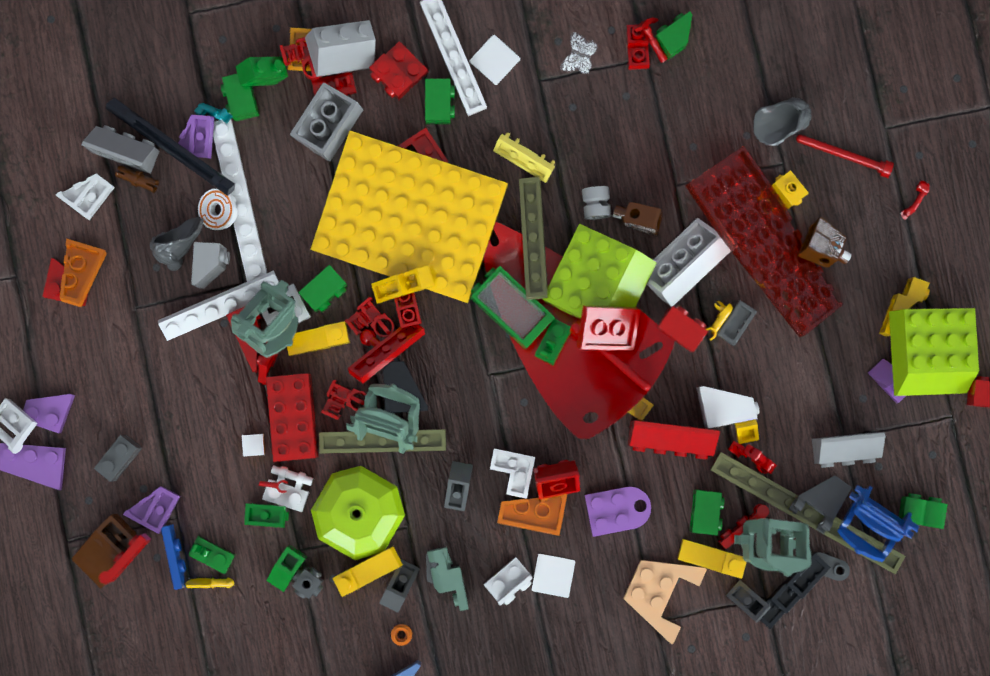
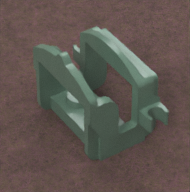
M283 280L277 285H270L263 281L259 292L238 315L234 314L231 319L232 333L247 342L264 357H270L282 351L286 346H292V339L298 327V317L295 316L294 312L295 300L286 294L289 290L286 287L289 284ZM268 306H270L279 314L264 331H261L253 324L256 317L260 313H264Z
M371 384L365 396L364 407L359 408L355 416H350L353 424L346 423L347 430L355 432L357 439L360 441L363 440L367 432L397 441L399 452L402 454L408 449L413 450L412 442H417L416 434L419 430V399L394 384ZM376 395L411 405L408 421L390 412L378 409Z
M764 518L747 520L743 525V533L740 536L734 535V544H740L743 549V560L762 570L780 571L785 576H791L792 573L803 571L811 566L809 526L807 523ZM776 532H780V555L771 554V534H776ZM755 533H756V551H757V555H758L760 558L754 557V534H755ZM794 549H796V556H793Z

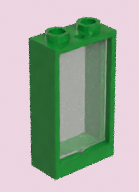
M501 266L497 269L493 267L485 275L487 280L483 284L478 282L471 290L473 295L470 299L519 345L526 349L555 317L536 299L527 300L526 290Z

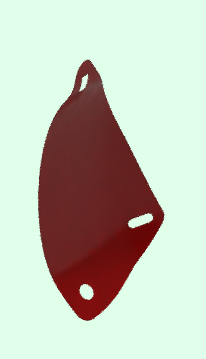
M495 222L493 230L499 239V244L492 246L489 240L483 258L486 273L493 267L497 269L501 266L526 290L522 234ZM545 247L547 285L549 286L563 257ZM498 275L490 284L502 320L524 339L543 317ZM536 299L555 319L569 326H572L578 320V318L545 303L543 299ZM640 311L634 351H611L647 381L651 389L668 361L674 346V340L657 329L658 324ZM550 324L526 349L510 336L525 369L539 393L557 418L577 438L588 439L602 432L626 415L648 392L640 388L598 350L577 348L578 337H575L572 333L554 365L535 357V352ZM656 342L663 343V347L645 359L639 357L640 352ZM589 412H595L598 414V419L593 423H586L583 421L584 415Z

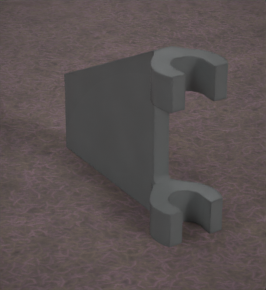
M834 475L797 496L788 510L797 514L807 503L824 515V518L816 528V530L824 534L825 531L831 529L833 521L852 487Z

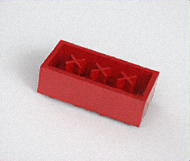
M311 374L266 377L273 462L318 458Z

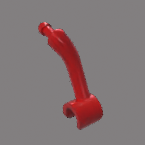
M921 180L916 186L915 190L920 193L914 203L901 212L904 220L917 210L924 196L928 194L930 185L927 182Z

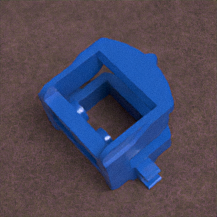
M857 485L855 491L858 494L851 492L849 497L854 502L850 505L837 532L854 548L857 554H863L868 558L883 562L893 549L896 541L899 542L904 535L912 538L913 532L910 529L917 532L919 526L912 521V514L910 512L901 519L869 498L872 490L871 486L863 489ZM854 515L858 516L874 532L887 538L882 551L847 529Z

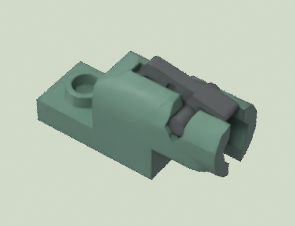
M447 547L427 551V581L434 585L438 593L456 590V593L453 594L455 606H459L460 611L468 610L469 606L460 565L451 567L453 563Z

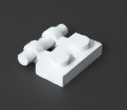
M273 465L271 473L278 475L277 481L269 479L268 482H279L288 478L296 481V485L293 487L280 483L279 488L287 490L285 493H280L275 488L266 487L262 499L303 512L309 491L302 490L303 484L311 486L314 478L306 476V473L303 472L296 473L290 471L285 466L278 467Z

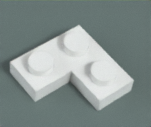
M494 449L490 469L510 473L506 494L527 499L535 457Z

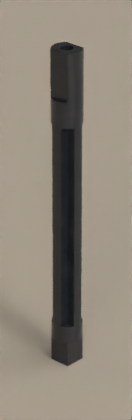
M116 98L107 102L106 110L173 156L222 193L228 196L234 191L235 183L189 152Z

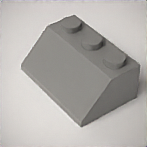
M370 20L312 28L305 37L316 77L369 69L374 63L376 39Z
M323 82L290 135L311 151L330 162L348 135L349 130L352 129L363 112V109L357 101Z
M106 125L103 128L96 126L82 142V146L94 154L151 174L159 154V150L154 147L155 144L145 139L142 142L137 141L135 136L123 132V135L115 133L116 129Z
M885 432L813 438L814 464H821V468L834 467L835 462H842V466L854 465L855 460H863V463L876 462L875 458H882Z

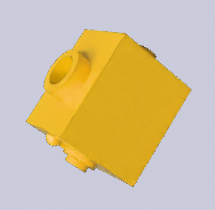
M791 170L784 176L779 175L776 177V182L770 186L787 210L793 205L798 206L801 204L802 198L808 194V191Z

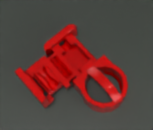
M305 37L297 39V45L292 44L284 47L280 45L285 66L291 65L293 61L302 62L303 72L308 79L318 80L322 77H316L307 44L304 42L306 41ZM308 64H310L313 76L308 75L306 72Z
M371 297L367 298L357 307V310L360 311L359 313L356 312L349 319L345 320L357 336L361 333L360 330L365 326L368 328L369 324L375 333L382 338L388 337L395 329L393 321L385 313L381 314L371 302L373 300ZM385 319L391 323V331H389V329L384 325V323L381 320ZM377 323L387 335H382L377 331Z
M333 380L327 392V397L332 396L330 399L328 398L321 413L339 420L341 417L339 413L342 408L345 409L348 406L354 411L358 410L352 404V400L364 405L363 400L354 397L355 394L366 396L367 393L355 388L349 390L336 384L337 380Z
M733 441L728 448L738 458L740 455L752 458L751 461L757 465V469L761 473L771 474L777 466L764 456L760 450L750 444L744 447Z

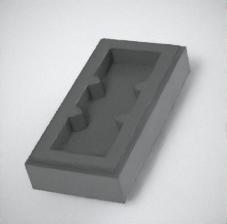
M739 300L718 331L717 336L735 346L757 311Z

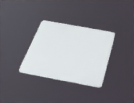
M493 35L470 59V63L497 85L519 62L520 57Z
M538 554L532 591L568 598L575 560Z

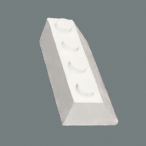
M697 218L653 259L657 262V265L647 285L660 299L672 307L732 250L722 234Z

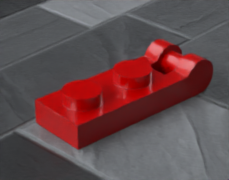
M762 504L755 505L752 514L748 517L744 515L736 522V527L732 530L728 528L720 534L721 539L718 540V543L724 549L729 548L734 543V535L740 536L743 533L744 523L747 520L766 518L769 515V508Z
M147 534L135 535L128 543L130 547L125 553L121 551L113 560L115 564L112 568L99 575L100 582L109 584L115 581L149 543L151 538Z

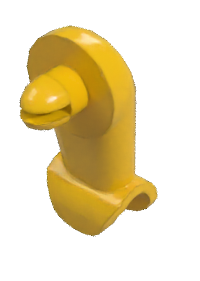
M716 301L720 307L716 303L714 304L720 313L717 315L712 326L706 328V330H710L713 333V336L709 339L710 341L716 337L718 330L732 312L733 306L730 303L725 306L722 302Z

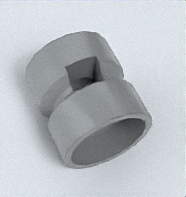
M595 186L582 189L583 202L586 203V206H584V217L586 220L611 217V206L607 203L610 199L609 187Z

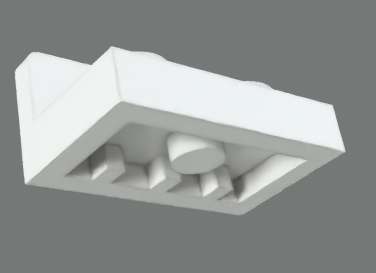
M515 557L484 583V586L500 606L503 603L508 605L515 599L514 594L521 589L523 592L532 584L530 580L533 577Z

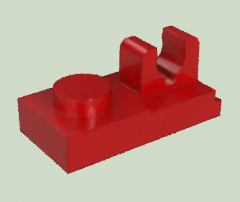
M352 72L311 80L314 96L323 82L345 95L356 93Z

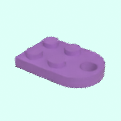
M622 487L584 495L593 537L638 528L648 520L651 513V503L648 496L636 487ZM637 500H643L646 503V508L641 512L636 511L634 508Z

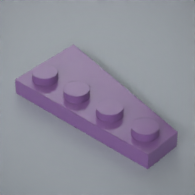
M0 443V470L57 490H62L66 448L23 445L18 453L13 454L8 449V445Z

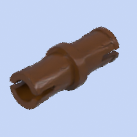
M123 165L118 166L117 170L121 172L115 173L117 178L126 180L132 186H140L153 193L158 189L155 187V185L159 186L158 180L143 175V172L139 170L134 171Z

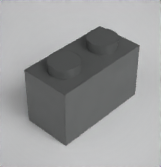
M120 435L94 469L108 481H117L142 450V447L127 435Z

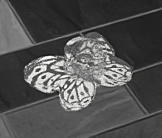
M572 32L570 41L573 50L564 59L560 68L563 71H575L578 68L581 73L586 74L592 66L589 58L596 52L598 45L594 41L586 42L582 35Z

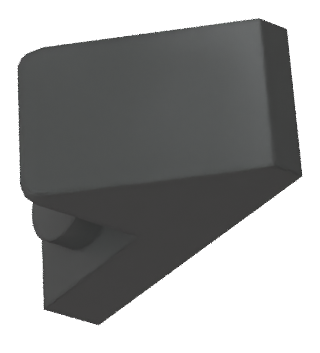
M741 580L726 595L756 623L771 608L769 604Z

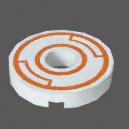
M211 189L205 192L198 204V215L204 219L203 224L212 230H222L230 227L237 216L235 197L232 194L227 196L218 189ZM217 204L221 206V212L219 215L215 213V207Z

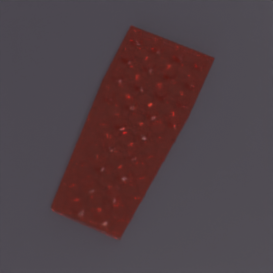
M742 146L685 186L720 238L799 337L808 334L843 305L842 301L838 303L832 293L834 288L831 283L827 285L821 273L824 271L821 266L816 267L815 263L798 256L803 244L800 238L803 236L799 229L794 230L790 223L793 220L745 146Z

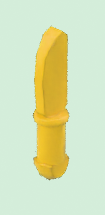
M195 578L187 581L185 585L187 588H230L234 585V580L231 578Z

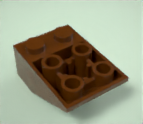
M118 514L110 515L77 551L72 560L102 589L106 584L100 582L99 575L112 568L115 564L113 561L121 551L125 553L130 547L128 545L130 540L138 534Z

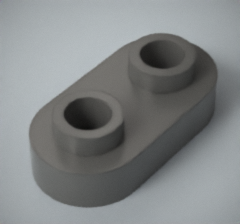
M814 552L831 567L824 575L825 577L842 581L849 576L850 568L845 561L821 552ZM841 566L842 573L837 574L836 569Z

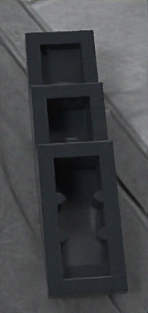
M813 553L811 555L810 567L803 571L792 573L765 600L771 608L760 621L768 629H771L784 614H787L800 599H803L831 567L816 553Z

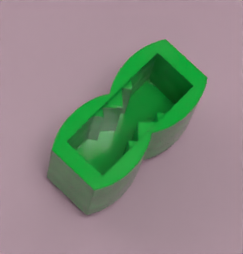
M908 493V497L902 496L899 518L903 519L910 512L912 514V521L917 525L944 529L948 504L942 503V499L929 497V501L922 500V495Z

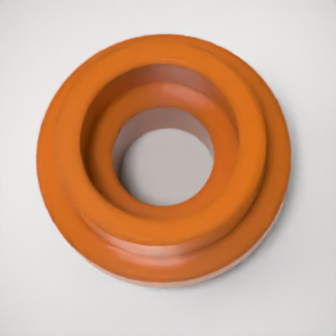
M398 624L392 629L391 639L395 644L403 646L410 642L412 631L409 626ZM404 631L406 636L400 638L398 632Z

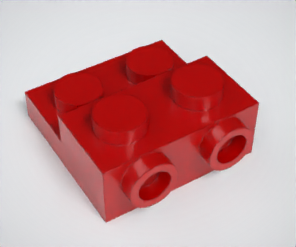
M400 41L386 54L383 53L369 67L372 72L370 73L372 79L376 83L381 82L386 87L384 89L391 98L395 96L398 100L428 73V69Z

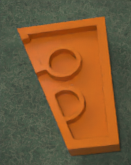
M66 238L67 248L66 255H64L65 265L61 281L60 299L62 302L82 307L107 253L103 249Z
M567 494L540 500L539 498L503 501L501 502L497 523L559 536Z

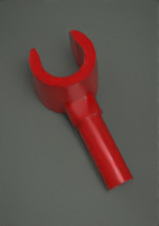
M280 480L279 482L260 481L259 486L275 488L280 493H285L287 490H281L279 484L288 482L286 480Z

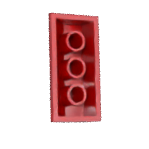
M630 421L628 446H633L632 451L645 452V448L654 449L653 453L666 455L667 450L674 451V456L687 457V453L695 454V458L708 460V456H714L720 431Z

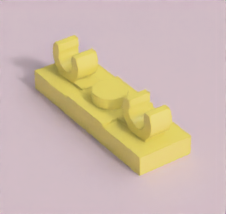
M510 133L506 135L501 134L493 151L533 176L540 177L541 181L546 183L555 168V161L552 160L549 163L544 160L546 155L543 154L539 157L530 149L521 144L519 145L520 139L518 138L514 142L509 138Z

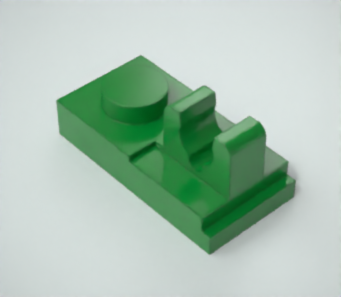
M554 318L535 352V357L554 365L571 334V326Z
M246 503L244 525L285 528V521L289 520V512H286V506Z
M201 536L196 538L188 554L190 557L223 574L227 573L235 557V554Z

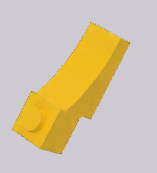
M429 266L416 268L371 284L377 304L435 286Z
M916 277L907 280L903 294L893 295L879 334L886 337L890 336V311L909 309L912 305L922 303L927 299L930 289H928L929 282Z
M344 321L298 332L292 339L293 345L287 346L288 355L293 356L348 344L350 339L347 324Z
M682 539L677 557L678 560L741 579L746 566L743 556Z
M391 547L333 577V580L343 597L401 567L403 564L395 548Z

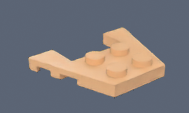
M640 560L623 599L669 643L673 644L681 627L661 617L679 577L700 586L707 569L699 566Z

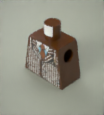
M629 202L627 208L616 205L613 217L622 219L624 226L657 236L663 215L659 208ZM634 215H639L636 219L632 218Z
M822 217L810 225L798 254L799 257L823 267H830L837 260L847 264L851 258V254L843 249L846 236Z

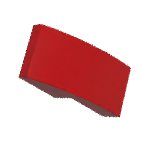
M639 24L626 26L629 70L649 69L650 66L649 38L647 34H644L643 30L635 31Z
M415 293L394 298L401 329L422 324Z

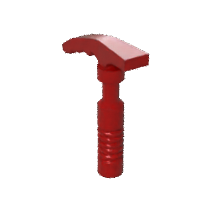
M649 18L642 21L635 28V31L643 30L644 34H647L649 43L662 63L668 58L657 38L653 36L652 29L649 24L657 22L658 18Z

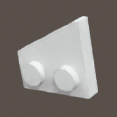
M94 174L84 182H78L72 188L64 192H58L56 196L90 220L115 187L98 174Z

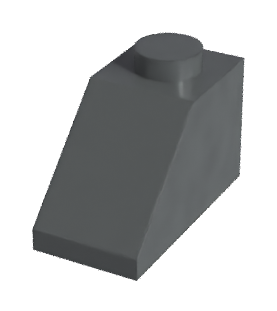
M452 461L444 508L465 511L473 465Z
M402 559L403 565L395 570L379 603L399 613L420 568Z

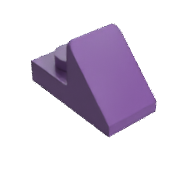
M885 359L878 362L868 372L895 403H899L906 397L894 396L892 364Z

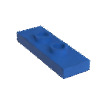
M174 525L164 526L161 528L173 587L177 590L186 587L184 576L186 565L180 557L179 551L182 550L179 538L176 539Z

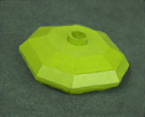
M363 466L332 473L311 509L318 539L354 560L385 551L405 516L398 487ZM356 509L361 512L358 518L353 516V511Z

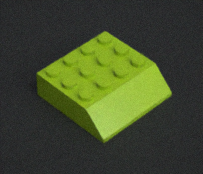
M579 224L548 286V298H543L545 303L578 319H581L583 305L636 307L657 262L632 247Z
M975 308L903 309L890 311L894 396L967 393L979 372Z

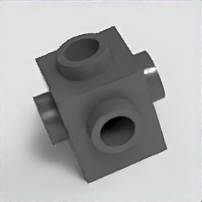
M307 567L304 571L300 569L293 577L295 581L292 585L295 588L294 592L303 599L305 597L310 599L313 595L317 597L324 587L321 585L325 580L321 577L322 573L314 567L311 569ZM305 580L311 583L309 588L303 585Z

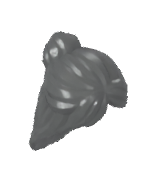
M791 97L774 105L762 107L755 113L753 133L761 143L769 146L779 145L789 136L796 134L800 130H805L809 126L812 117L811 108L803 99Z
M201 217L188 219L179 227L154 236L149 245L155 259L159 263L167 265L169 270L177 271L183 264L182 258L188 253L191 245L200 234L204 219Z

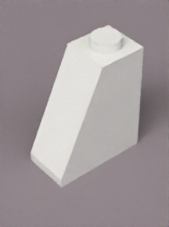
M705 386L697 387L705 429L758 419L759 406L757 402H754L753 398Z

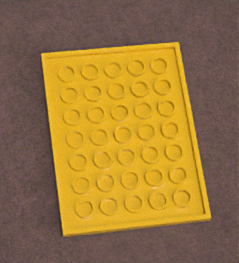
M349 130L310 250L389 277L416 268L429 266L435 286L427 288L428 290L468 303L508 183Z

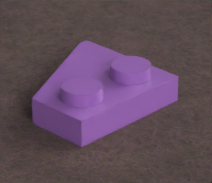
M191 115L187 122V127L179 136L181 139L178 144L197 157L211 158L214 117Z
M67 394L26 400L23 411L37 422L36 426L56 433H62L75 395Z
M161 486L152 494L139 501L135 506L125 511L123 515L160 534L162 532L161 528L167 523L181 496Z

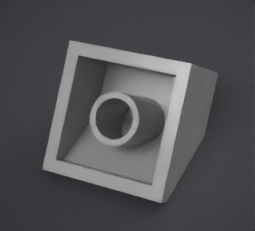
M194 242L191 285L204 289L226 270V264L230 262V252H227V248L220 243Z

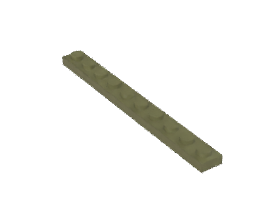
M719 452L710 468V471L800 522L807 523L809 527L815 530L824 518V515L807 503H805L801 511L794 514L788 509L798 495L722 452ZM835 517L831 529L825 531L824 535L855 552L854 548L837 532L842 520ZM850 524L847 526V529L882 551L884 546L882 542ZM894 549L891 550L883 562L859 554L895 575L905 558V555Z

